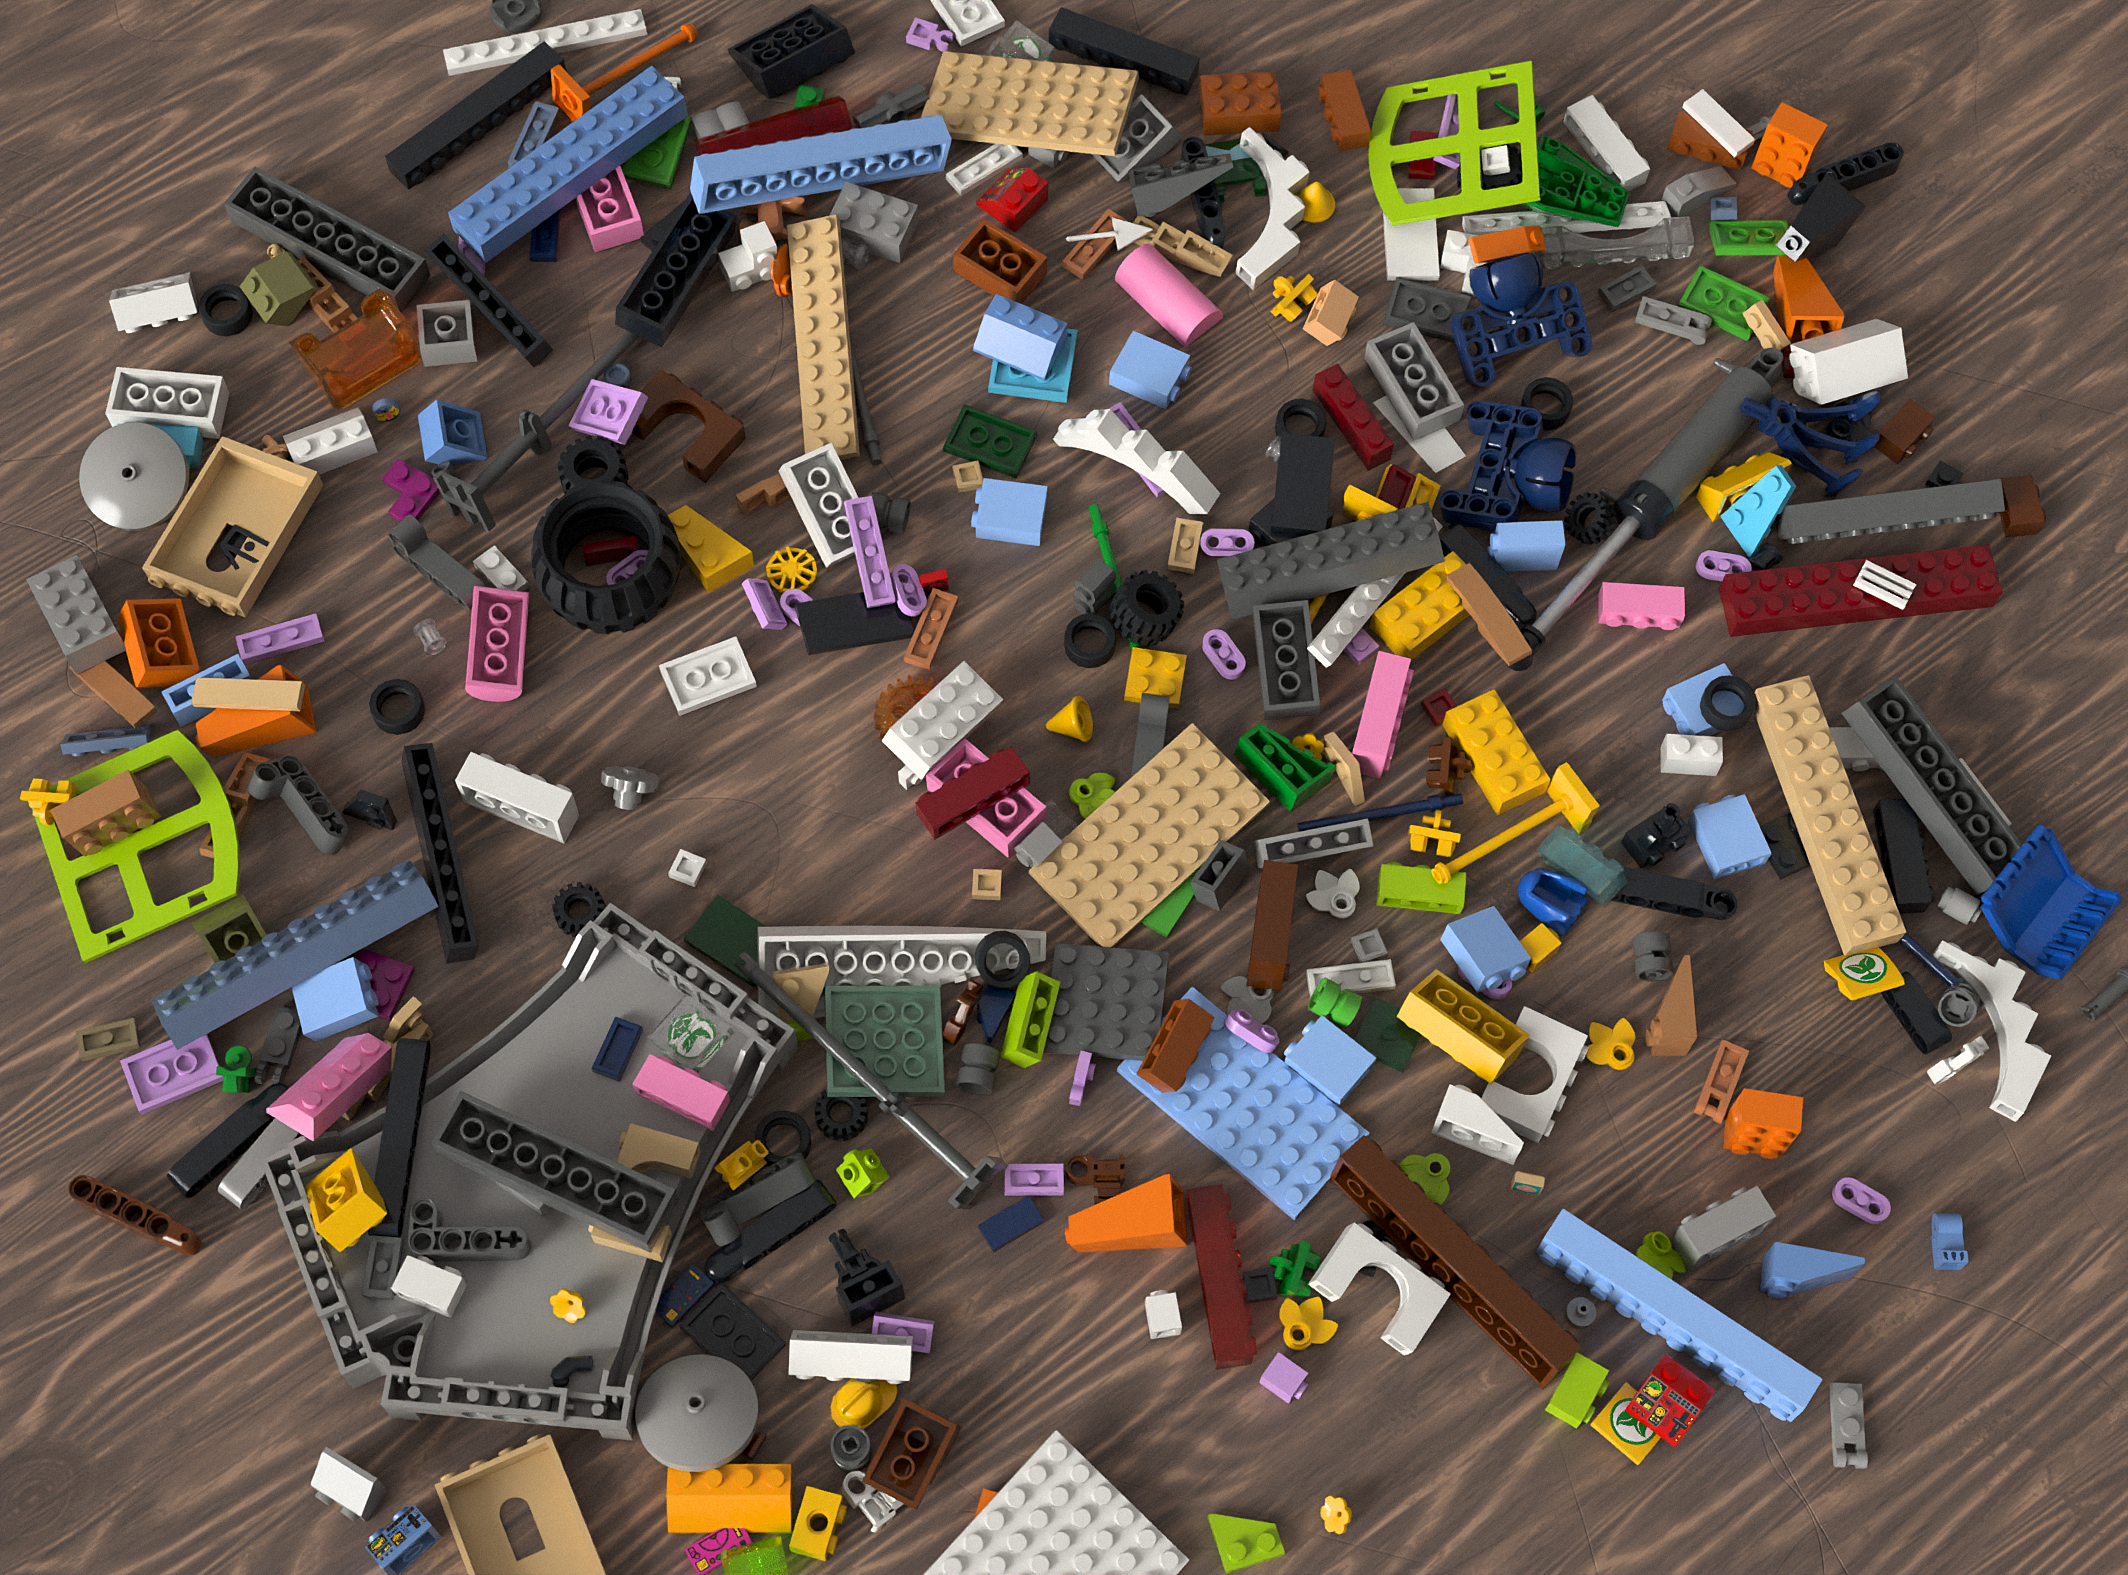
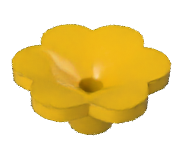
M1307 733L1303 737L1297 736L1292 740V745L1303 751L1307 749L1313 753V757L1320 761L1322 760L1324 743L1316 740L1314 734Z
M564 1288L558 1293L553 1294L550 1298V1302L554 1306L553 1313L559 1318H565L569 1323H575L578 1318H583L586 1314L583 1298L575 1291L571 1292Z
M1328 1496L1325 1499V1506L1321 1508L1320 1512L1321 1517L1325 1520V1528L1328 1532L1335 1531L1337 1534H1342L1346 1531L1347 1524L1351 1521L1352 1511L1347 1507V1503L1342 1497Z

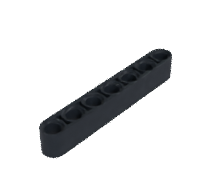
M399 1038L397 1041L374 1184L384 1200L387 1214L377 1226L367 1230L368 1236L400 1238L402 1235L430 1061L431 1044L429 1040Z

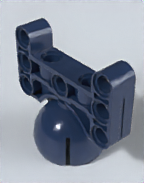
M1535 251L1521 253L1516 258L1509 256L1470 269V287L1474 296L1482 305L1481 307L1457 313L1451 320V329L1464 378L1470 386L1484 387L1494 381L1495 370L1492 358L1558 338L1562 352L1568 357H1582L1591 351L1592 340L1577 286L1571 282H1562L1541 287L1543 268ZM1562 287L1567 292V297L1564 301L1559 296ZM1544 312H1548L1547 315H1544V316H1541V317H1538V318H1537V317H1533V316H1535V315H1538V314H1541V313H1544ZM1569 313L1573 316L1574 320L1571 326L1566 322V317ZM1465 317L1470 320V328L1467 331L1462 326V321ZM1495 327H1500V329L1492 332H1485L1486 330ZM1520 328H1523L1525 331V339L1523 341H1520L1518 338V330ZM1576 338L1580 342V348L1577 352L1573 349V341ZM1472 342L1477 346V352L1474 356L1469 352V346ZM1478 368H1481L1484 372V377L1480 382L1476 378Z
M1474 401L1470 403L1466 408L1469 429L1473 434L1484 437L1468 490H1447L1439 497L1443 520L1449 524L1458 522L1462 526L1495 531L1497 523L1518 522L1523 500L1534 509L1542 512L1556 513L1563 511L1569 501L1574 481V473L1564 470V467L1571 469L1575 467V445L1561 438L1542 439L1544 427L1542 415L1537 409L1487 401Z

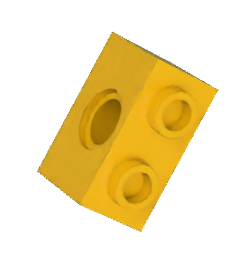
M809 1486L806 1487L789 1544L791 1552L823 1561L827 1560L828 1553L834 1554L838 1542V1536L834 1535L837 1523L843 1524L847 1511V1506L843 1505L842 1495ZM816 1518H824L828 1521L826 1529L820 1532L814 1531L811 1528V1524Z

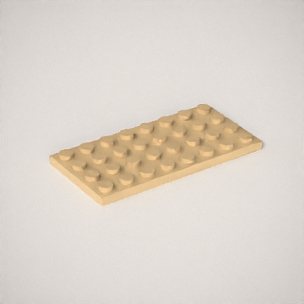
M943 51L928 95L929 99L926 101L921 118L942 115L951 139L1116 156L1139 74L1136 70Z
M1191 723L1062 840V843L1037 867L1033 866L1029 870V874L1099 947L1113 948L1201 868L1220 840L1228 843L1270 804V801Z

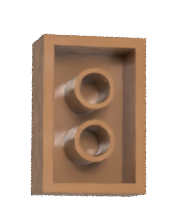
M129 770L51 809L62 838L84 856L96 854L103 847L114 841L117 842L125 839L128 834L140 828L149 827L155 820L162 817L150 789Z

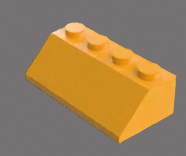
M725 1464L718 1468L701 1472H687L668 1467L667 1520L669 1534L713 1533L720 1528H745L747 1533H792L793 1469L791 1464Z

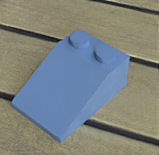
M1775 1242L1762 1257L1759 1291L1768 1293V1296L1771 1298L1784 1299L1786 1296L1790 1297L1851 1279L1865 1264V1258Z

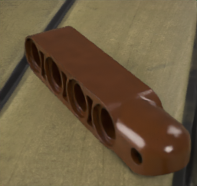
M79 1175L69 1184L70 1196L82 1208L150 1241L167 1246L188 1256L198 1254L204 1245L191 1228L173 1220L167 1213L87 1175ZM84 1188H92L87 1196L80 1197V1193ZM117 1199V1203L113 1208L105 1209L106 1204L110 1200ZM143 1211L142 1217L138 1221L131 1222L134 1213ZM168 1224V1229L164 1233L156 1234L160 1225Z

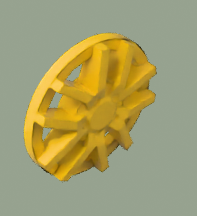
M787 546L785 549L775 551V554L768 561L766 566L767 579L770 585L778 592L784 593L789 590L784 588L786 581L791 582V589H799L804 592L816 580L817 565L814 557L807 550L789 548ZM792 553H797L798 555L793 558ZM788 554L789 560L785 561L782 555ZM803 557H806V558H807L806 561H804L803 563H800V561L803 559ZM776 559H778L780 562L777 564H773ZM812 564L813 571L806 568ZM771 570H780V571H781V572H777V573L771 574ZM802 575L810 576L811 579L808 581ZM782 579L780 586L774 580ZM796 581L802 583L803 586L795 588Z

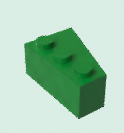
M1261 723L1240 737L1234 755L1290 812L1329 784L1337 767L1330 762L1326 764L1313 757V753L1307 749L1303 751L1290 744L1289 739Z

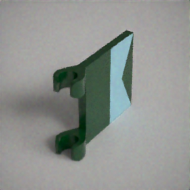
M1241 139L1205 144L1208 156L1231 155L1233 168L1214 179L1221 203L1225 202L1224 195H1226V189L1224 185L1252 181L1255 196L1265 195L1266 182L1262 177L1260 167L1240 147Z

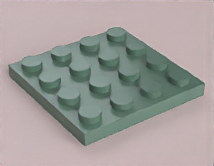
M825 986V1029L893 1093L901 1094L904 1097H944L940 986ZM826 1050L827 1097H876Z

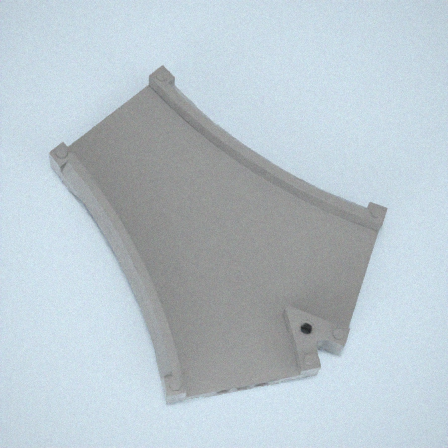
M609 903L594 922L590 920L577 934L562 963L563 968L489 1035L426 1080L406 1213L400 1237L404 1243L399 1271L407 1255L416 1258L408 1244L411 1206L421 1198H428L434 1201L442 1214V1227L517 1226L525 1231L531 1242L530 1253L522 1260L435 1262L433 1266L443 1270L445 1266H449L462 1273L461 1277H463L467 1284L452 1318L399 1298L396 1295L394 1300L364 1298L362 1296V1289L372 1236H368V1231H366L354 1245L348 1246L342 1252H339L315 1229L305 1185L350 1148L356 1152L374 1182L386 1106L339 1133L337 1130L323 1132L314 1142L303 1135L286 1143L287 1148L260 1159L315 1310L322 1322L343 1378L352 1389H355L386 1375L381 1406L391 1418L422 1421L423 1414L583 1428L599 1430L602 1438L633 1441L636 1424L635 1398L645 1356L644 1352L674 1255L700 1194L740 1119L774 1069L777 1068L782 1071L799 1049L795 1029L748 998V994L665 936L656 930L652 932L615 905ZM685 1015L701 1016L710 1021L716 1029L717 1040L714 1048L709 1054L698 1060H684L678 1057L669 1045L668 1032L672 1023ZM615 1017L643 1027V1032L620 1082L594 1073L591 1069ZM649 1054L657 1058L659 1055H663L671 1059L675 1063L674 1066L682 1070L690 1068L699 1073L701 1079L709 1083L711 1080L717 1081L727 1088L726 1091L729 1094L730 1102L714 1131L635 1093L632 1084ZM459 1092L467 1093L611 1160L618 1159L621 1151L618 1148L619 1140L623 1131H628L630 1123L699 1142L701 1153L692 1179L662 1170H648L641 1173L674 1188L679 1199L666 1223L667 1226H670L672 1237L663 1263L596 1244L591 1237V1232H589V1224L436 1154L431 1142ZM433 1210L422 1212L419 1220L425 1221L430 1219L433 1215ZM485 1238L481 1240L478 1248L487 1249L492 1244V1239ZM519 1238L515 1239L514 1244H510L512 1248H516V1244L521 1242ZM453 1239L448 1244V1249H457L461 1245L462 1240ZM422 1240L418 1244V1250L427 1249L431 1245V1240ZM565 1288L571 1292L575 1291L583 1298L586 1314L583 1318H578L575 1323H569L565 1318H559L553 1313L554 1306L551 1304L550 1298L561 1289ZM414 1345L413 1355L403 1357L402 1351L404 1348ZM569 1356H593V1371L574 1372L568 1377L569 1382L566 1387L559 1388L553 1386V1378L550 1376L551 1371L564 1358Z

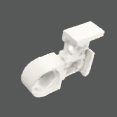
M1979 1036L1971 1043L1965 1044L1960 1050L1962 1052L1960 1055L1940 1061L1930 1068L1927 1074L1934 1085L1940 1084L1961 1071L1962 1068L1978 1057L1983 1056L1989 1047L1983 1037Z
M861 1471L850 1472L842 1484V1494L853 1509L859 1506L873 1524L871 1531L875 1533L885 1523L888 1524L893 1520L895 1511L902 1507L904 1503L863 1483L865 1487L864 1492L860 1494L852 1493L848 1488V1483L851 1480L862 1482L865 1473Z

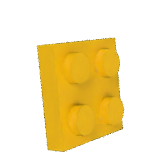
M1133 647L1124 701L1141 703L1142 693L1170 696L1169 707L1179 709L1187 655Z

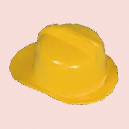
M856 1378L850 1379L837 1391L832 1399V1418L839 1427L857 1425L865 1429L895 1402L897 1385L882 1379H874L872 1382L859 1381Z

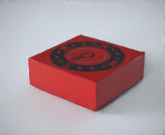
M946 569L919 576L925 596L930 595L933 588L941 591L949 590Z

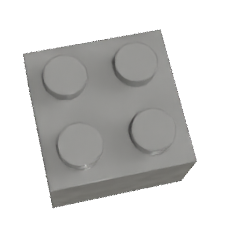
M470 300L417 305L419 344L424 367L477 362L474 316Z

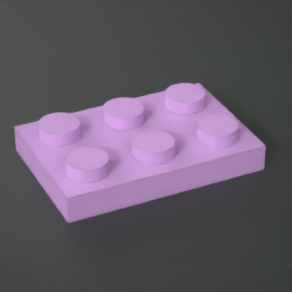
M591 379L568 426L575 431L596 437L600 436L606 440L609 439L625 445L644 409L648 396L642 392Z
M208 1034L178 1050L172 1040H169L120 1061L141 1115L223 1081V1075H216V1068L220 1065Z

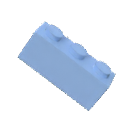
M236 654L162 691V694L180 727H183L216 709L194 707L191 704L196 677L251 680L252 678L239 654Z

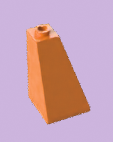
M1777 255L1773 278L1778 324L1791 344L1840 330L1844 320V313L1808 259L1805 258L1794 262L1787 255ZM1790 344L1782 349L1781 353L1783 351H1791Z
M282 665L274 667L257 680L302 681L305 684L301 710L216 708L195 723L197 729L195 740L198 747L211 756L217 757L317 733L307 683Z
M1170 1174L1162 1175L1068 1216L1069 1226L1065 1227L1066 1241L1078 1253L1188 1246L1184 1189Z

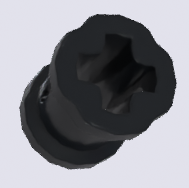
M1765 543L1755 557L1748 559L1752 566L1751 571L1770 569L1774 564H1779L1783 556L1776 546Z

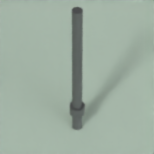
M850 335L854 393L864 432L862 439L864 447L868 449L871 464L879 465L882 462L878 448L880 441L878 433L873 428Z

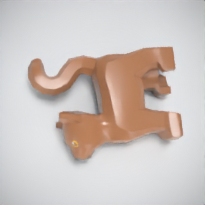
M799 196L742 206V213L758 215V222L751 223L748 219L741 220V223H739L740 239L741 229L765 221L774 241L788 239V230L784 227L783 213L788 212L808 216V211L804 208L805 198Z

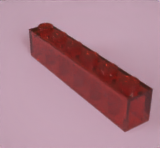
M836 96L694 141L700 156L702 154L725 152L730 149L737 150L754 145L761 146L778 141L820 136L830 132H844L853 128L845 99Z
M1223 1184L1188 1189L1186 1200L1215 1369L1251 1365L1253 1355H1257L1255 1337H1250L1248 1326L1252 1325L1250 1308H1244L1243 1297L1247 1296L1244 1278L1239 1279L1237 1269L1242 1267L1240 1251L1234 1250L1232 1239L1237 1238L1234 1221L1229 1222L1227 1211L1232 1209L1229 1193H1224Z

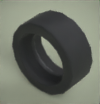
M220 284L208 289L200 298L198 306L204 325L210 332L218 336H232L240 333L250 324L253 315L247 296L241 288L232 284ZM233 300L241 305L237 315L230 319L216 320L211 317V310L222 301Z
M1544 377L1536 379L1529 383L1525 389L1521 407L1534 408L1531 402L1533 396L1546 393L1557 397L1562 403L1561 411L1555 414L1541 413L1544 430L1557 429L1565 424L1570 416L1573 405L1571 390L1565 383L1555 378Z
M1303 398L1292 399L1283 404L1278 410L1275 433L1280 442L1282 432L1291 433L1285 427L1286 419L1298 414L1308 416L1316 423L1315 431L1309 434V436H1324L1327 422L1325 413L1315 402Z
M1093 613L1081 614L1072 619L1066 627L1064 634L1065 653L1073 663L1080 667H1100L1106 664L1114 654L1116 647L1115 628L1102 615ZM1083 629H1095L1105 635L1106 645L1102 650L1095 653L1082 652L1074 644L1075 635Z
M1731 675L1719 676L1712 680L1703 692L1700 701L1701 714L1706 722L1716 729L1723 731L1738 730L1746 725L1755 710V693L1751 686L1739 677ZM1718 691L1733 692L1743 701L1744 709L1737 716L1724 715L1713 706V695Z
M402 679L388 680L377 686L371 694L369 701L371 715L377 726L386 733L395 735L408 733L417 728L423 720L425 714L424 700L420 691L411 682ZM397 694L411 697L414 707L407 716L396 720L387 719L383 716L381 706L386 699Z
M1005 930L994 931L986 935L978 943L975 951V965L981 978L990 986L1009 988L1020 983L1028 974L1031 965L1030 954L1024 941L1015 933ZM1006 943L1012 945L1019 954L1018 966L1014 971L1006 975L992 973L986 965L988 951L998 944Z
M786 1110L775 1111L765 1116L758 1124L755 1141L759 1140L768 1150L769 1154L764 1157L767 1165L770 1166L787 1157L773 1154L766 1145L768 1132L773 1127L781 1124L792 1125L800 1134V1145L794 1153H801L804 1159L809 1155L812 1145L810 1129L805 1120L798 1114Z

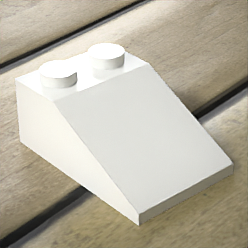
M1449 1085L1431 1134L1514 1165L1524 1142L1469 1088L1462 1085Z

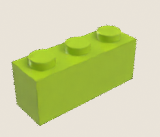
M1397 862L1381 864L1378 874L1376 906L1461 914L1465 902L1466 872H1459L1458 870L1451 874V881L1439 884L1434 879L1432 869L1429 866L1417 865L1415 867H1407Z
M1036 971L1025 976L1018 984L1000 1055L1001 1059L1023 1068L1041 1061L1061 982Z

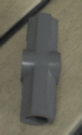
M919 83L895 95L892 92L885 93L877 99L875 105L854 115L853 122L858 129L873 127L878 124L897 123L905 120L907 114L923 107L929 96L924 86Z

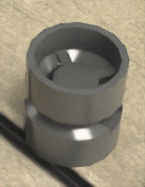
M873 492L871 496L879 529L886 525L889 531L904 534L909 519L911 500L896 497L890 501L888 495Z
M1650 931L1634 936L1632 939L1633 952L1638 957L1634 962L1636 978L1641 981L1655 982L1672 977V958L1667 956L1671 953L1669 934Z
M1957 983L1949 986L1939 1001L1938 1011L1940 1017L1950 1026L1961 1027L1969 1024L1979 1009V994L1968 984Z
M966 1044L963 1047L961 1064L964 1067L958 1070L956 1087L970 1094L990 1095L995 1082V1075L992 1072H995L998 1067L1000 1052L982 1044Z
M857 1425L842 1426L835 1431L830 1445L834 1463L839 1469L849 1473L863 1470L870 1462L872 1454L868 1434Z

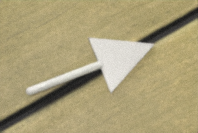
M1112 218L1114 231L1068 236L1066 240L1071 242L1115 236L1117 250L1119 251L1150 233L1153 229Z

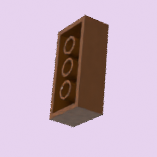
M1264 860L1258 891L1247 987L1252 986L1254 988L1280 991L1282 981H1288L1290 964H1286L1298 864Z

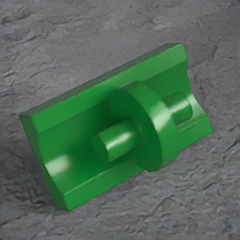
M234 1046L226 1053L225 1061L228 1067L217 1066L216 1075H223L222 1092L250 1093L251 1077H255L257 1068H248L252 1062V1054L249 1049L243 1046Z
M1303 1240L1300 1244H1292L1290 1250L1282 1249L1280 1257H1270L1269 1265L1276 1268L1274 1277L1281 1279L1277 1295L1284 1298L1291 1295L1304 1298L1310 1295L1312 1287L1308 1285L1310 1280L1301 1276L1304 1269L1310 1272L1316 1271L1321 1259L1320 1255L1310 1250L1311 1243Z

